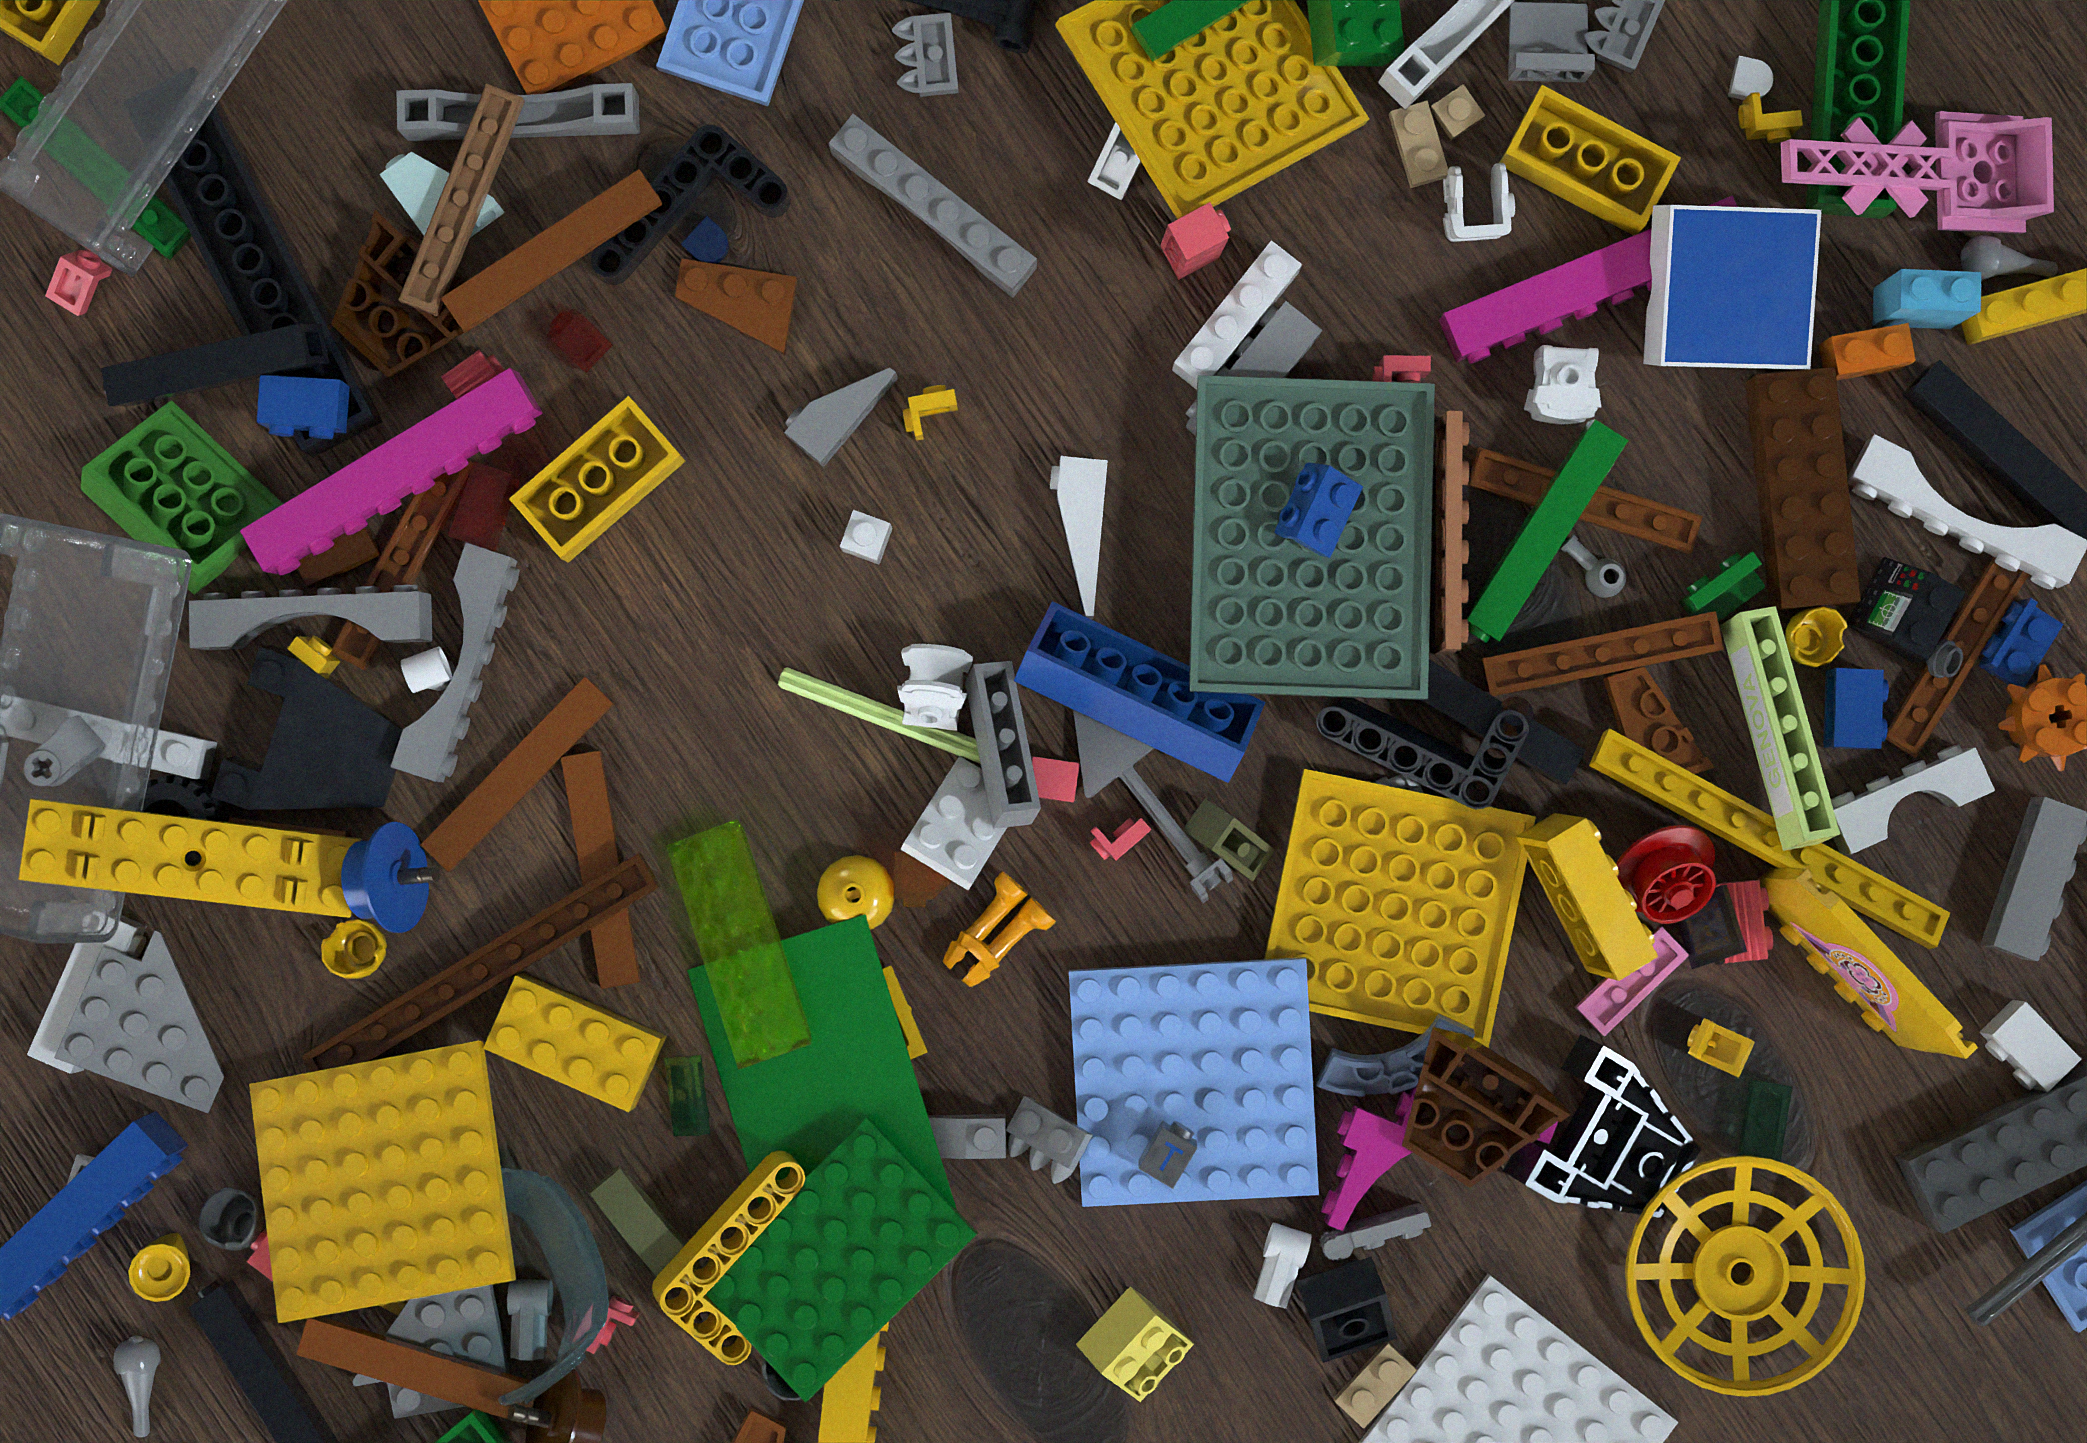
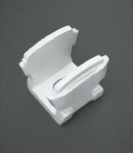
M1496 163L1491 169L1490 186L1493 200L1494 224L1464 226L1462 203L1463 176L1459 166L1450 167L1447 171L1446 179H1443L1444 202L1448 206V213H1445V218H1443L1447 239L1451 242L1497 239L1509 234L1511 231V217L1515 215L1514 194L1508 191L1506 165L1504 163Z
M1542 345L1535 350L1533 369L1536 378L1533 390L1529 389L1524 407V410L1531 413L1532 419L1550 424H1576L1584 422L1587 418L1594 417L1597 409L1601 408L1599 389L1595 386L1594 374L1598 363V348L1579 349Z
M911 644L903 648L901 654L904 665L910 666L909 680H906L902 686L897 685L900 701L905 705L902 724L957 731L959 712L967 696V693H962L963 672H969L973 657L966 653L965 650L944 645Z

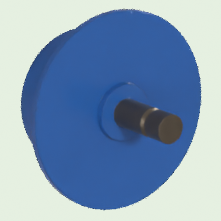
M388 822L379 826L369 841L361 840L355 842L348 849L344 857L341 871L342 890L350 910L361 919L375 918L385 930L393 933L407 932L419 922L427 904L429 883L438 882L440 879L438 867H427L426 855L423 847L420 846L421 842L407 825L400 822Z

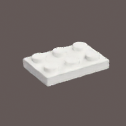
M959 756L901 847V850L967 890L972 886L1007 827L993 829L982 769Z

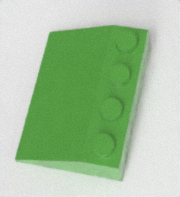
M172 400L82 467L81 490L193 595L224 572L247 548L248 544L240 530L283 505L279 499Z

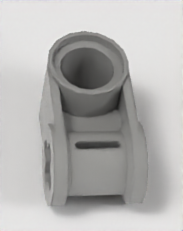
M80 715L74 716L63 723L46 742L28 756L24 764V774L28 781L37 786H61L79 770L101 755L107 746ZM46 761L53 763L49 768L52 773L51 776L44 775L48 769L45 764Z

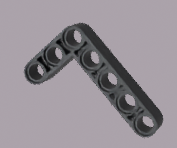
M710 124L702 126L650 184L659 198L671 199L670 208L663 213L650 212L596 247L591 255L592 268L601 280L609 285H618L626 281L716 176L760 213L771 218L782 216L790 207L791 199L786 184L778 175L722 128ZM711 139L722 141V147L717 153L707 154L703 152V146L707 141ZM740 164H748L752 167L750 175L744 179H736L732 176L734 168ZM692 168L697 171V175L691 183L684 184L678 181V175L682 170ZM768 189H778L782 192L781 198L776 203L766 204L762 202V195ZM634 227L646 229V235L640 242L632 243L627 240L629 231ZM618 256L620 258L618 269L613 272L602 270V264L606 258Z
M1328 697L1317 715L1316 725L1319 732L1326 738L1467 807L1484 809L1493 802L1525 741L1534 717V711L1531 704L1524 698L1509 697L1504 700L1499 706L1474 756L1353 697ZM1329 711L1340 712L1346 721H1335L1329 715ZM1516 715L1521 718L1523 724L1518 726L1510 725L1504 716ZM1364 729H1375L1379 732L1381 738H1370L1366 735ZM1407 745L1412 747L1417 755H1405L1400 750V746ZM1498 748L1504 752L1506 757L1495 758L1489 754L1487 749ZM1435 764H1447L1453 772L1442 773L1436 768ZM1476 780L1482 781L1489 789L1485 791L1477 790L1472 786L1471 782Z

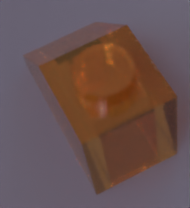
M894 852V899H903L902 907H926V899H935L952 882V880L906 852Z

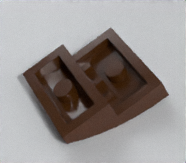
M368 525L354 534L347 535L343 533L333 539L334 546L318 555L310 553L299 560L301 565L297 569L309 589L380 555Z

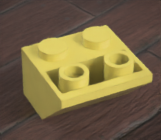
M1130 1286L1076 1345L1103 1376L1141 1402L1147 1394L1155 1390L1161 1379L1174 1365L1182 1361L1194 1343L1149 1300Z

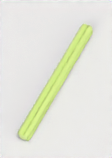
M788 667L784 668L780 675L778 685L782 689L981 764L975 738L954 730L903 725L904 711Z

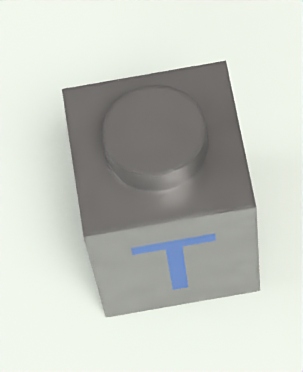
M1162 1120L1138 1160V1169L1173 1189L1198 1148L1197 1140L1192 1138L1194 1132L1177 1121H1173L1172 1125Z

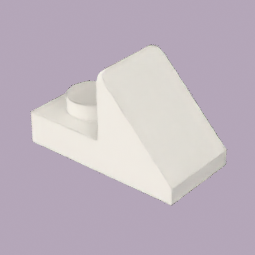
M1116 122L1087 182L1122 200L1132 183L1141 161Z

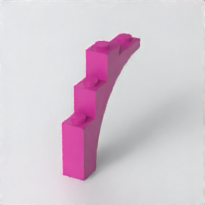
M1416 1088L1410 1089L1409 1094L1403 1092L1395 1109V1114L1399 1115L1397 1122L1356 1105H1353L1351 1112L1344 1111L1336 1133L1341 1134L1339 1142L1351 1148L1352 1151L1350 1155L1345 1153L1342 1156L1336 1175L1341 1177L1336 1191L1329 1190L1324 1200L1321 1212L1326 1214L1324 1221L1327 1225L1343 1231L1356 1204L1375 1180L1400 1159L1413 1153L1402 1146V1141ZM1558 1122L1542 1132L1537 1140L1549 1144Z

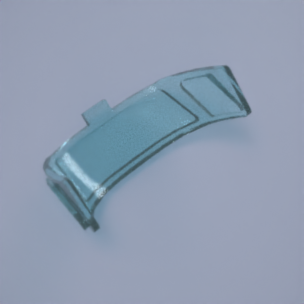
M501 1168L506 1209L522 1217L538 1238L561 1295L566 1322L557 1358L548 1370L524 1386L498 1398L502 1406H511L522 1401L527 1405L561 1380L585 1359L586 1349L593 1343L607 1321L609 1299L604 1264L584 1215L564 1188L548 1176L540 1177L538 1172Z

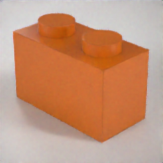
M1909 323L1831 336L1819 344L1823 368L1835 367L1837 381L1900 370L1916 362Z

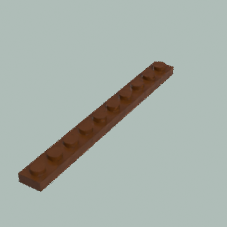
M638 853L305 1053L302 1057L311 1072L373 1061L659 889L661 886L643 855Z

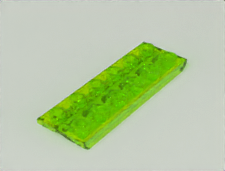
M732 820L666 845L738 1070L811 1045L812 1036L745 830L739 820Z

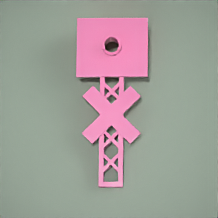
M1939 111L1935 113L1936 148L1920 147L1927 138L1912 120L1908 121L1888 145H1882L1860 117L1855 118L1840 135L1845 142L1794 139L1781 142L1782 183L1851 186L1842 198L1856 215L1862 214L1884 188L1909 218L1914 217L1928 201L1921 190H1937L1938 230L2022 234L2026 233V220L2054 212L2052 118L2049 117L2023 120V116ZM1797 152H1802L1812 163L1806 172H1798ZM1834 154L1846 165L1840 174L1828 162ZM1935 160H1936V174H1935L1934 171L1930 168V166L1934 163ZM1906 162L1913 169L1909 175L1902 169Z

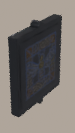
M1727 885L1716 887L1711 899L1700 911L1685 920L1677 922L1686 952L1689 954L1688 959L1691 969H1697L1712 963L1716 965L1724 964L1726 958L1747 952Z

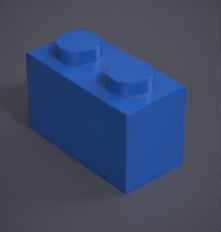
M260 375L257 423L269 429V434L291 437L294 436V430L309 431V437L333 439L334 433H346L350 386L336 379Z
M1851 668L1826 670L1823 748L1881 749L1882 742L1886 740L1888 730L1887 721L1885 718H1882L1883 703L1887 701L1889 693L1888 681L1884 679V670Z

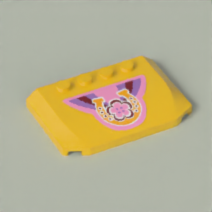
M1769 868L1759 878L1760 887H1765L1768 893V911L1782 925L1779 929L1781 934L1794 946H1797L1799 943L1810 954L1806 958L1807 961L1819 973L1824 975L1827 972L1837 982L1834 989L1842 998L1849 1003L1855 1001L1865 1011L1861 1017L1872 1029L1877 1032L1882 1029L1897 1046L1967 1059L1978 1048L1974 1042L1962 1040L1963 1035L1960 1033V1030L1963 1027L1957 1019L1832 890L1827 892L1825 889H1822L1811 878L1814 874L1808 869Z

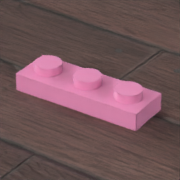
M1658 926L1652 932L1655 939L1653 947L1658 955L1656 959L1620 981L1605 977L1574 1007L1601 1036L1605 1037L1689 956L1663 927Z

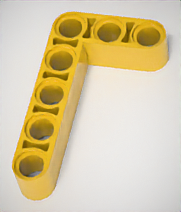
M775 1151L766 1156L653 1281V1296L663 1312L727 1365H737L746 1360L751 1353L752 1345L736 1328V1325L707 1297L706 1293L803 1187L805 1181L804 1171L796 1160L785 1151ZM791 1167L790 1173L786 1178L775 1180L776 1174L781 1168ZM756 1197H764L760 1207L748 1210L751 1200ZM737 1227L735 1234L731 1238L726 1240L720 1239L725 1229ZM709 1257V1262L705 1267L698 1270L693 1269L694 1263L699 1258ZM672 1288H682L681 1293L676 1298L671 1300L665 1299L666 1294ZM704 1311L710 1312L709 1317L704 1322L694 1323V1319L699 1313ZM732 1335L738 1336L734 1344L722 1347V1343L727 1337Z

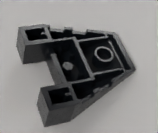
M274 645L259 647L247 685L285 697L263 765L239 756L223 759L211 797L248 810L384 807L397 770L392 768L391 764L403 728L373 705L366 703L350 691V688L340 680L334 679L328 673H316L292 652Z
M1580 1034L1561 1069L1590 1085L1587 1093L1552 1154L1529 1142L1512 1154L1503 1172L1554 1202L1565 1204L1567 1202L1583 1204L1586 1207L1616 1209L1619 1212L1641 1215L1645 1206L1660 1188L1679 1173L1692 1167L1701 1149L1677 1118L1669 1113L1660 1101L1659 1095L1647 1085L1640 1076V1071L1632 1062ZM1662 1203L1652 1217L1663 1218L1668 1207Z

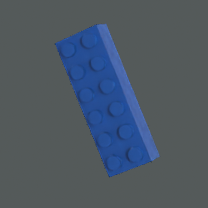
M1053 601L1036 631L1014 679L1016 683L1229 783L1247 749L1265 705L1264 701L1249 694L1189 692L1188 665Z
M156 1111L133 1121L0 1248V1319L4 1318L8 1322L18 1313L21 1314L39 1298L37 1293L47 1285L51 1286L68 1271L65 1265L71 1263L76 1257H82L97 1243L93 1236L97 1237L105 1230H110L126 1215L122 1208L127 1209L134 1202L138 1203L155 1187L151 1183L152 1180L156 1181L163 1174L166 1176L183 1161L184 1158L180 1153L188 1144Z

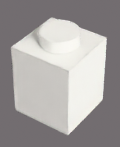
M853 510L840 548L845 553L879 565L893 528L886 521Z

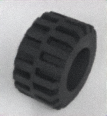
M158 776V779H148L142 782V788H134L129 793L133 798L131 802L123 801L120 808L160 814L168 804L179 802L187 809L191 818L229 821V816L222 813V809L227 808L225 802L211 797L213 787L204 786L205 782L199 779L183 776ZM190 851L185 855V862L188 865L195 866L201 861V855L197 851Z

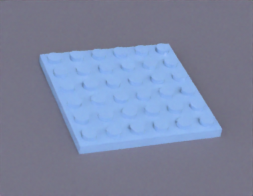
M1305 957L1069 970L1077 1126L1093 1135L1079 1160L1082 1207L1319 1195L1307 964ZM1162 1120L1172 1125L1173 1121L1183 1124L1194 1132L1192 1138L1197 1140L1198 1148L1173 1189L1138 1169V1160Z

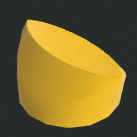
M171 1233L159 1237L142 1248L133 1258L128 1271L129 1283L135 1293L142 1298L154 1302L168 1301L179 1295L187 1286L190 1277V1261L188 1250L179 1233Z

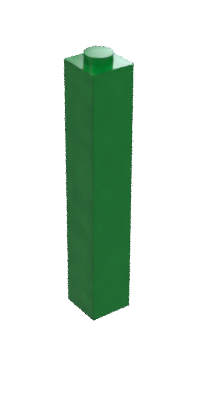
M1596 419L1587 422L1462 619H1467L1468 624H1470L1468 627L1470 634L1487 643L1490 637L1497 641L1502 639L1629 440Z

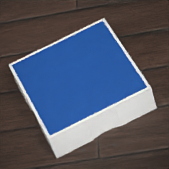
M1653 205L1650 246L1652 288L1646 311L1643 364L1687 367L1810 369L1821 210Z

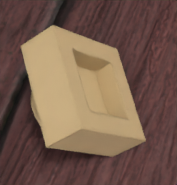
M1464 84L1433 104L1430 108L1431 113L1451 141L1482 121L1485 117V114Z

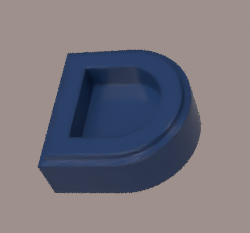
M708 216L681 243L682 247L697 261L713 264L721 262L729 250V241L725 232Z

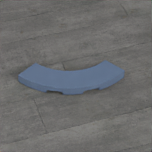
M1438 1013L1433 1023L1421 1036L1394 1051L1375 1055H1360L1332 1048L1315 1080V1084L1331 1092L1365 1097V1094L1390 1093L1392 1095L1404 1092L1418 1085L1433 1027L1465 1034L1472 1038L1475 1036V1031Z

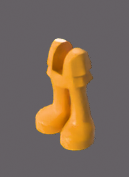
M1001 871L994 881L996 896L991 904L966 931L961 930L957 941H951L943 958V963L949 970L966 956L965 953L968 950L980 960L970 968L968 974L961 980L968 987H973L989 978L990 972L1000 967L999 962L1007 952L1029 931L1035 928L1047 930L1056 923V919L1036 899L1030 897L1011 922L987 945L983 941L986 936L1028 895V892L1004 871Z

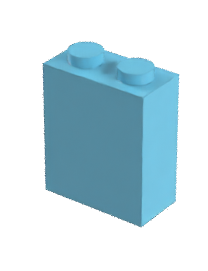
M1901 269L1875 286L1873 290V326L1888 327L1909 323V328L1951 329L1981 312V272Z

